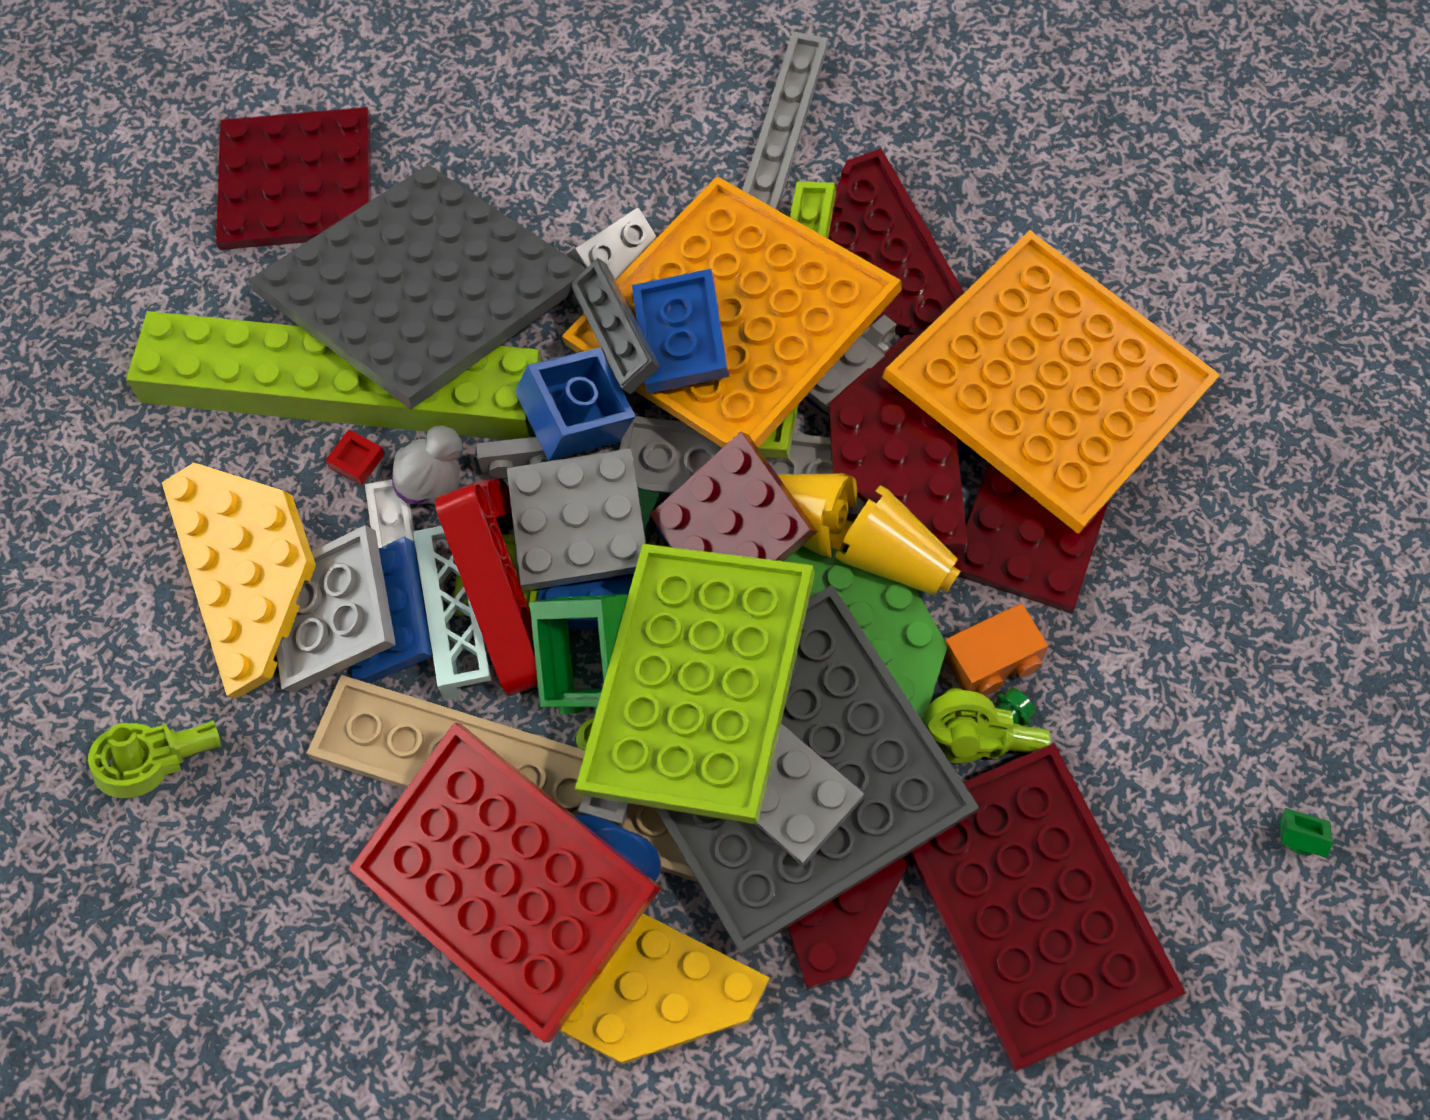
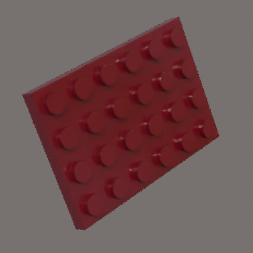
M1055 743L963 782L979 806L978 812L909 853L1014 1073L1186 994Z

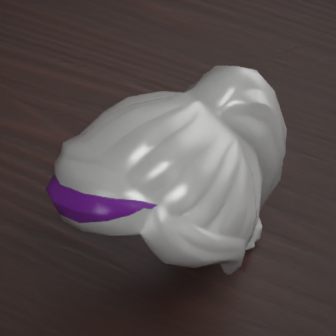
M443 425L434 426L428 430L427 439L415 440L396 452L392 473V486L396 495L405 503L435 504L436 497L457 489L460 475L458 458L461 457L463 445L461 438L453 428Z

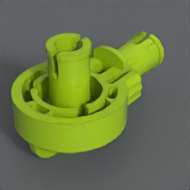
M960 688L950 689L935 699L927 707L923 715V723L950 763H968L982 757L998 759L999 756H1003L1009 750L1030 754L1050 745L1051 736L1048 729L1013 723L1011 711L995 708L989 698L974 691Z
M214 720L209 721L208 723L174 732L173 729L169 730L167 724L153 728L137 723H118L112 726L94 741L89 750L88 765L96 786L105 794L117 798H133L152 791L164 780L166 775L181 771L179 763L183 762L182 758L222 747L217 728H215ZM114 757V759L112 760V763H111V767H110V766H109V762H110V760Z

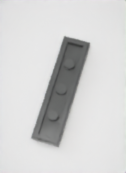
M597 258L571 283V287L620 387L631 394L660 368V365L608 265Z

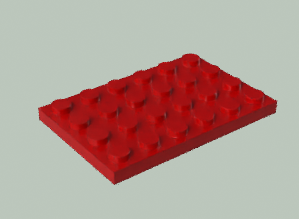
M456 722L449 728L349 868L354 875L543 1043L552 1042L662 888L470 730Z

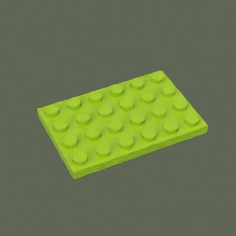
M642 544L575 786L578 794L758 825L814 581L815 571L813 565Z

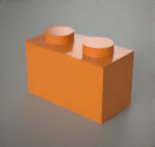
M1020 603L947 638L945 642L948 647L944 658L963 690L980 692L986 696L1000 689L1004 685L1005 679L1017 673L1022 678L1037 671L1043 665L1041 661L1045 657L1048 644L1024 605Z

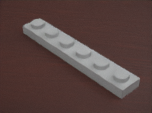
M792 31L742 189L744 192L776 210L780 206L828 49V38Z

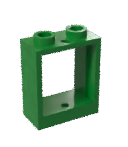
M627 594L565 596L530 602L540 707H558L559 714L579 713L585 711V707H594V714H596L602 689H574L567 618H598L603 679L605 681L625 609Z

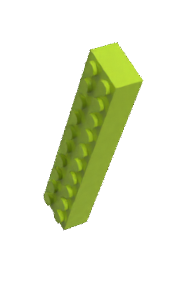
M147 311L126 381L141 403L428 432L434 426L443 425L453 428L458 435L512 440L532 437L533 428L515 390L527 365L542 361L539 349L499 346L413 409H410L300 326Z

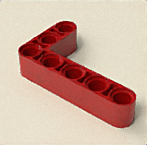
M502 478L475 482L436 497L435 506L440 523L503 690L507 695L512 696L538 687L531 612L496 520L512 514L508 485Z

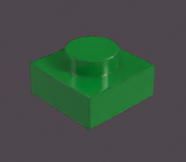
M1285 808L1279 823L1281 844L1286 845L1290 850L1301 855L1310 856L1315 854L1327 858L1333 844L1330 821Z

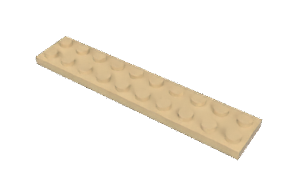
M344 675L340 676L306 753L312 760L406 789L449 728L456 722L470 730L572 815H579L578 810L583 798L582 795L578 794L575 786L585 750ZM631 804L623 828L639 834L652 843L657 849L661 860L660 871L698 882L655 807Z

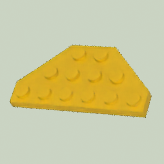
M192 463L163 481L162 486L226 695L238 698L272 679L278 664L273 659L282 637L288 638L300 608V605L296 604L304 581L310 582L316 564L291 494L271 486Z
M643 913L562 1026L560 1032L623 1065L641 1059V1057L665 1049H671L728 1028L749 1023L770 981V977Z

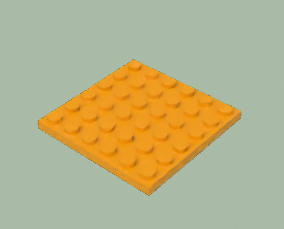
M718 176L616 279L636 319L632 285L712 269L729 377L649 394L643 383L635 391L722 448L740 431L749 434L759 448L902 291L901 280ZM584 313L562 335L565 345L576 353L601 347Z
M1029 230L886 367L882 378L1079 534L1210 389L1220 374Z

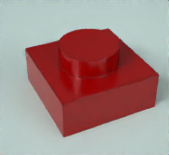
M348 429L325 461L331 470L363 486L384 457L385 452L382 446Z

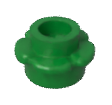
M1011 687L1004 695L998 693L996 696V700L999 703V706L996 708L1011 711L1013 723L1023 726L1030 724L1029 719L1036 713V709L1021 691Z

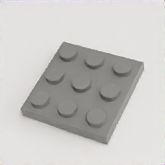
M631 448L507 468L520 584L523 591L633 574L635 572L642 544H646Z
M366 525L312 551L316 564L310 582L305 580L296 601V604L300 605L288 638L282 637L276 652L282 690L294 693L396 645L376 531Z

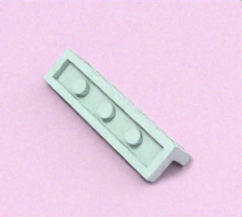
M442 526L413 532L437 686L443 699L449 700L461 697L460 687L491 681L485 641L469 598V607L463 604V601L468 597L465 587L461 589L455 598L444 592L443 581L452 571L458 576L460 574L453 555L447 560L438 554L435 541L446 539ZM457 609L471 617L472 621L462 637L450 631L449 620ZM473 635H474L475 645H476V646H474V645H472L471 643H469V641H470V639L473 637ZM463 649H466L478 657L479 670L457 674L455 659Z

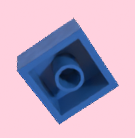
M601 347L527 365L515 390L548 461L620 442L636 417Z

